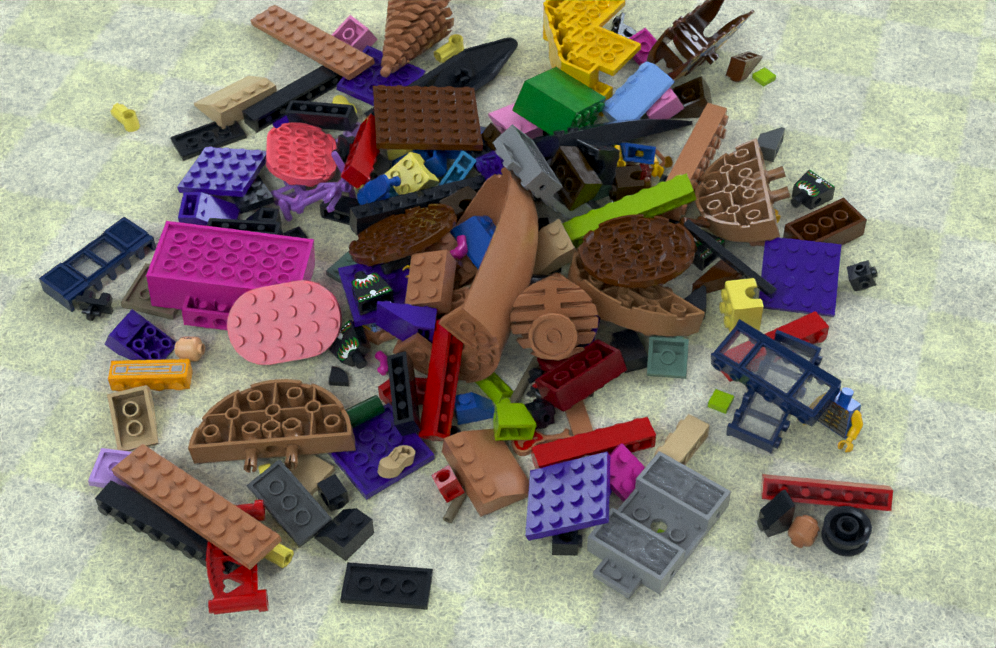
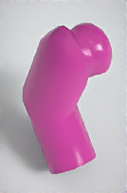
M465 235L457 236L458 246L450 251L454 259H462L468 252Z
M380 350L375 354V358L380 362V367L377 368V371L385 376L388 372L387 355Z

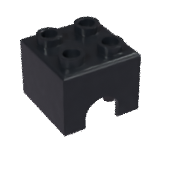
M577 139L576 147L583 151V156L603 183L602 185H613L617 162L620 158V150L599 140Z

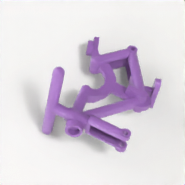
M333 151L331 156L342 173L345 164L339 154ZM343 178L338 182L319 183L315 189L306 191L305 185H289L286 181H283L284 187L270 192L276 198L274 204L280 206L288 222L293 219L290 213L291 210L301 214L306 206L323 199L324 203L330 202L327 206L328 212L334 211L335 205L342 196V191L348 192L349 197L357 199L354 186ZM292 188H294L295 190L294 192L287 195L281 194Z

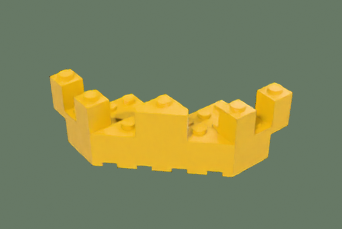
M546 0L543 2V39L549 42L551 68L557 67L605 96V101L610 99L613 95V87L599 81V70L614 76L641 49L640 43L602 28L625 6V0ZM602 112L598 114L601 117L604 116Z

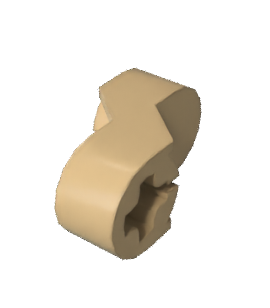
M407 445L395 447L388 457L380 460L377 470L378 474L383 478L397 477L405 467L413 464L415 450Z

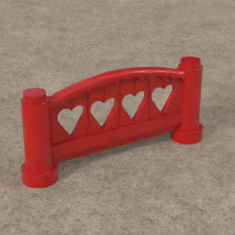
M263 499L254 500V503L235 505L258 521H265L266 519ZM208 541L206 569L209 585L214 596L212 600H208L209 614L214 613V615L251 610H259V612L269 611L267 589L258 590V564L249 570L231 556H224V551ZM226 561L241 565L230 574L223 573L225 570L223 563ZM227 579L241 584L229 593L223 592L226 587L223 582Z

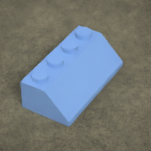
M646 61L639 66V69L627 79L622 87L616 90L610 99L604 102L605 107L601 112L609 122L640 119L672 86L674 80L657 65Z

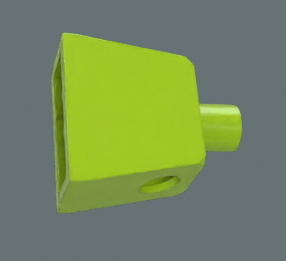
M505 398L495 406L493 415L495 441L533 439L536 422L524 404L511 403L510 399Z

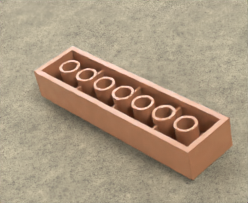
M707 103L666 181L673 179L677 175L687 173L695 193L696 186L699 185V181L701 182V176L710 166V160H714L716 149L719 150L721 139H724L727 129L724 128L729 119L727 108ZM692 202L665 212L664 217L680 221L682 215H686L688 204Z

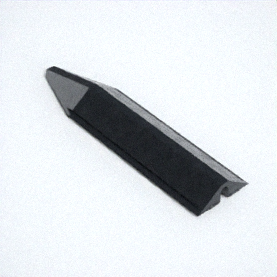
M507 37L463 49L454 57L409 84L408 87H470L476 91L498 75L517 49L518 42L514 38ZM374 107L364 113L366 118L370 113L374 116Z

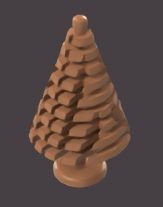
M388 0L385 24L386 33L383 42V58L381 59L382 69L380 70L382 77H389L390 73L396 72L451 33L452 30L447 31V29H451L454 26V18L445 19L453 14L450 7L445 8L451 0Z
M554 273L523 290L522 295L516 298L512 306L515 307V310L510 313V322H516L511 324L513 335L521 334L522 337H518L516 341L523 349L532 348L533 351L530 354L548 360L569 358L585 350L583 347L575 348L578 344H589L596 335L594 331L590 332L591 328H598V318L594 317L598 313L596 306L591 302L592 299L586 291L560 273Z

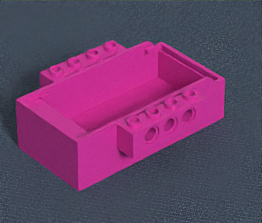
M166 221L146 275L151 305L182 310L184 325L227 330L229 312L236 300L244 293L252 289L292 281H311L315 268L314 239Z

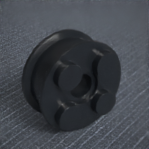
M839 506L826 514L821 538L824 545L833 553L841 556H855L862 553L868 546L872 525L870 519L861 510L851 506Z

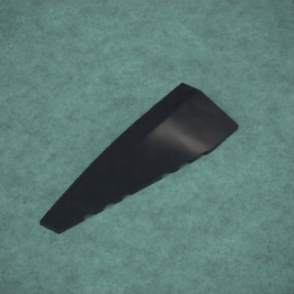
M632 119L599 123L581 128L573 126L568 127V131H553L554 134L547 135L536 146L543 157H554L560 146L576 147L577 139H594L608 145H613L693 125L692 121L671 119Z

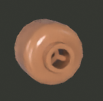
M803 515L794 519L787 533L792 539L791 543L798 548H803V546L810 547L816 540L820 528L814 518Z

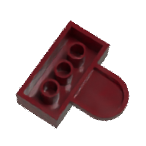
M597 339L586 346L582 352L566 359L548 360L537 357L540 368L546 372L535 379L541 398L563 412L571 409L573 405L586 399L596 390L603 388L605 384L618 378L627 370L620 350Z

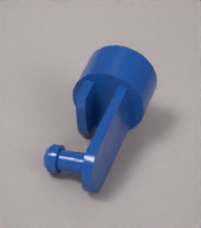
M385 174L379 175L376 179L369 181L359 189L357 193L358 203L363 205L390 198V186H400L401 179L398 176L388 179Z

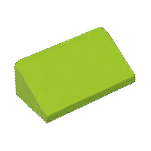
M495 372L489 377L475 382L496 405L502 399H509L514 392Z

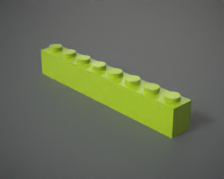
M686 173L677 175L666 182H660L651 188L642 189L634 195L625 196L614 203H608L599 209L590 210L584 215L575 216L571 220L562 223L573 246L577 248L582 245L584 236L590 230L594 231L599 228L598 224L604 221L634 214H644L645 218H652L655 215H660L695 201L697 198Z

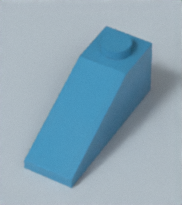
M462 150L439 185L463 180L476 163V159Z

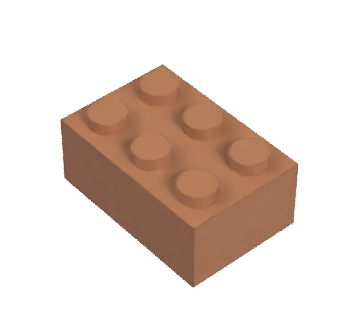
M448 250L412 254L405 304L437 309L436 314L449 313L451 311L456 260Z

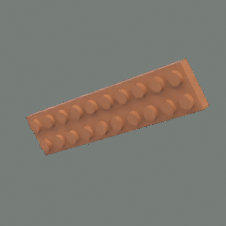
M277 5L270 6L267 10L257 14L256 17L250 20L254 27L348 80L353 79L375 64L374 58Z
M141 444L111 469L116 477L249 570L282 541L279 534L144 444Z

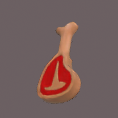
M567 428L560 434L544 435L535 430L532 440H511V445L517 455L527 456L531 454V447L571 436Z

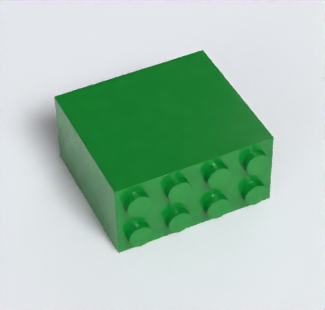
M554 67L524 81L512 111L551 135L554 134L553 131L555 130L568 131V127L578 126V128L596 124L598 122V114L605 107L604 101L606 97L561 69Z

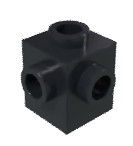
M869 260L847 266L848 279L854 291H860L877 285L876 277H878L876 267H872Z
M537 398L531 403L524 404L536 422L535 429H544L548 425L555 423V408L545 399Z

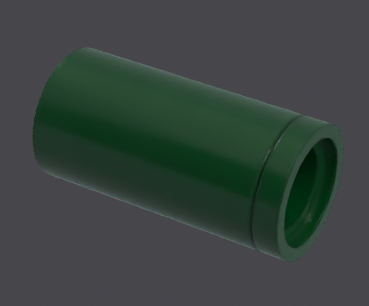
M377 395L345 409L352 429L385 413L384 406Z

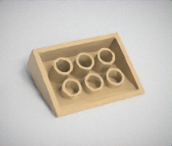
M247 76L195 102L194 106L213 122L215 121L219 127L221 126L222 129H225V126L233 125L234 121L244 119L243 110L277 91L276 85L265 77Z

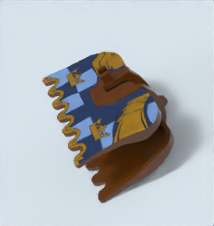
M705 0L701 6L698 5L691 13L689 12L684 17L681 15L678 20L676 19L672 23V27H668L649 51L647 62L657 64L660 60L664 59L666 67L673 69L667 75L674 81L687 76L705 61L711 65L719 58L715 51L755 11L751 10L738 16L708 38L704 36L703 31L716 17L725 0ZM671 40H673L679 53L687 60L685 64L667 46Z

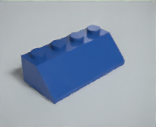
M473 216L450 231L456 241L457 236H466L467 256L477 269L481 265L496 226L488 216Z

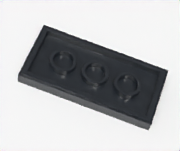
M214 121L172 136L170 140L181 159L185 161L200 155L205 147L220 148L245 139L247 136L238 121H234V124L231 126H225V129H222L221 126L219 127Z
M347 562L340 602L428 610L433 569Z

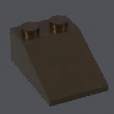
M702 76L672 88L684 109L670 119L699 118L707 103L712 104L710 88Z

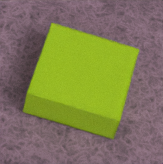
M764 67L753 73L752 79L764 87L775 81L776 75Z
M715 389L707 407L726 414L734 400V396Z

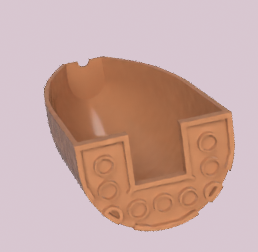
M505 167L501 169L503 175L494 174L485 181L456 224L458 226L473 216L485 215L492 219L496 229L474 281L468 284L471 285L464 304L447 315L443 313L440 316H436V320H440L439 324L465 344L462 348L458 380H465L466 383L481 381L489 377L496 370L512 331L511 324L515 323L510 322V313L515 310V307L512 306L516 298L522 295L523 290L529 287L538 247V216L534 197L530 189L527 191L520 183L522 180L514 174L513 170L509 171ZM418 332L404 341L398 339L393 353L397 354L406 351L414 364V369L428 376L432 343Z

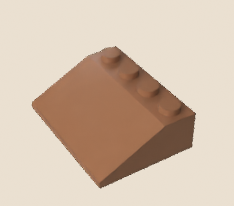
M494 428L462 431L444 438L442 453L480 517L528 497L529 480L504 440L495 441Z

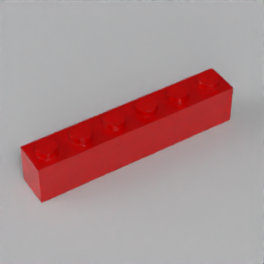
M371 113L360 124L340 176L356 189L362 184L365 185L369 182L371 178L369 175L374 170L372 166L376 163V157L380 153V150L376 149L375 118Z
M814 311L767 332L765 335L774 340L775 332L779 330L811 344L822 343L827 338L829 325ZM747 341L727 350L724 355L739 364L755 344ZM764 347L747 365L746 369L754 373L758 372L761 360L764 361L767 353ZM776 356V358H775V360H774L773 363L775 364L778 360H780V359H782V358L779 357V356ZM721 371L729 382L734 381L728 374Z
M440 320L435 322L420 423L421 432H419L420 438L431 441H444V438L450 436L463 343L439 324Z
M648 416L636 418L625 423H617L606 428H598L587 433H579L564 439L560 438L556 441L538 444L531 447V459L535 469L579 459L585 455L591 456L608 452L610 455L621 443L633 453L655 447L656 433Z
M762 474V499L772 500L782 490H786L792 501L798 503L851 506L862 509L892 511L893 489L887 485Z

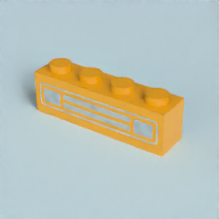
M190 359L111 361L108 381L111 390L118 392L145 385L150 390L156 391L164 389L183 390L190 389L193 370Z

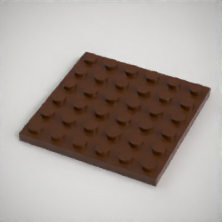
M401 85L373 86L376 149L483 150L474 88H455L451 86L408 87Z

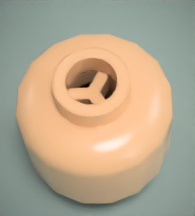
M196 336L181 337L175 344V354L179 359L199 361L205 353L204 343Z

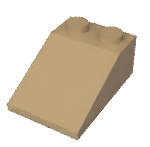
M560 219L543 227L538 232V247L533 274L547 275L570 263L574 252L577 253Z
M147 385L107 394L118 450L129 451L137 449L141 444L146 446L159 444L152 393Z

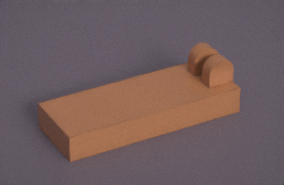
M583 400L565 411L573 436L593 431Z

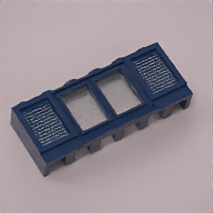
M123 217L63 263H59L41 276L39 281L42 289L54 300L73 312L75 309L72 300L76 296H82L84 291L91 286L97 291L102 290L101 279L107 275L109 279L115 280L117 278L115 269L120 265L124 269L129 270L131 267L129 258L135 254L137 258L142 260L145 257L143 249L145 246L155 251L154 237L126 217Z

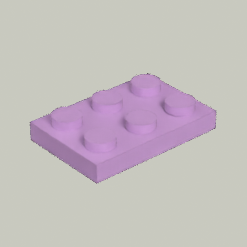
M101 448L88 480L89 485L104 488L111 480L133 492H138L116 477L111 470L132 452Z

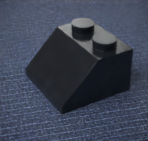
M357 508L343 509L314 538L347 561L374 534L373 519Z

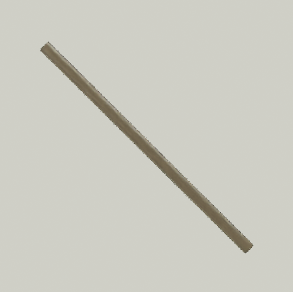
M533 356L510 397L511 403L520 402L530 384L528 382V378H530L529 370L531 368L538 369L539 364L536 356ZM466 492L452 500L443 516L445 522H453L467 497Z

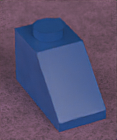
M473 392L456 395L454 414L458 425L493 418L495 408L492 400Z

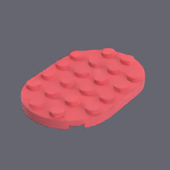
M297 122L281 124V127L277 129L273 127L267 134L266 166L269 172L277 178L286 181L289 185L297 184L314 187L319 183L329 181L336 173L337 165L331 156V152L336 149V141L331 134L326 135L322 128L311 124Z
M308 280L292 281L252 289L240 296L229 312L227 331L233 348L240 356L255 364L272 365L315 357L327 351L337 336H339L342 326V313L335 296L319 283Z

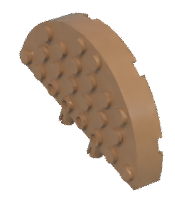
M757 138L735 147L736 151L729 155L725 153L713 162L700 178L701 183L695 189L697 198L695 203L700 216L707 218L711 224L708 230L725 240L757 242L770 241L780 237L773 204L779 200L790 198V193L787 186L771 191L769 184L771 181L786 177L783 166L769 171L766 170L763 153Z
M580 246L577 249V253L574 252L567 279L586 291L592 299V304L596 306L600 319L641 332L647 336H689L699 332L705 312L674 294L673 290L668 286L663 287L659 284L641 289L606 284L592 277L583 268L580 261Z
M275 379L251 384V388L241 392L236 390L227 395L202 417L203 421L198 428L194 429L188 446L194 464L245 460L244 470L248 473H251V466L253 467L252 472L257 470L258 458L286 456L285 466L288 469H292L293 463V469H296L298 467V455L356 451L355 438L349 416L338 398L316 384L308 385L302 383L301 380Z

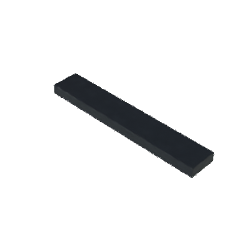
M687 219L684 227L696 240L745 279L754 278L757 288L770 299L776 295L777 289L691 220Z

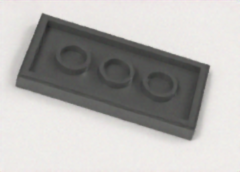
M280 459L247 485L248 489L258 500H264L266 510L299 548L333 521Z

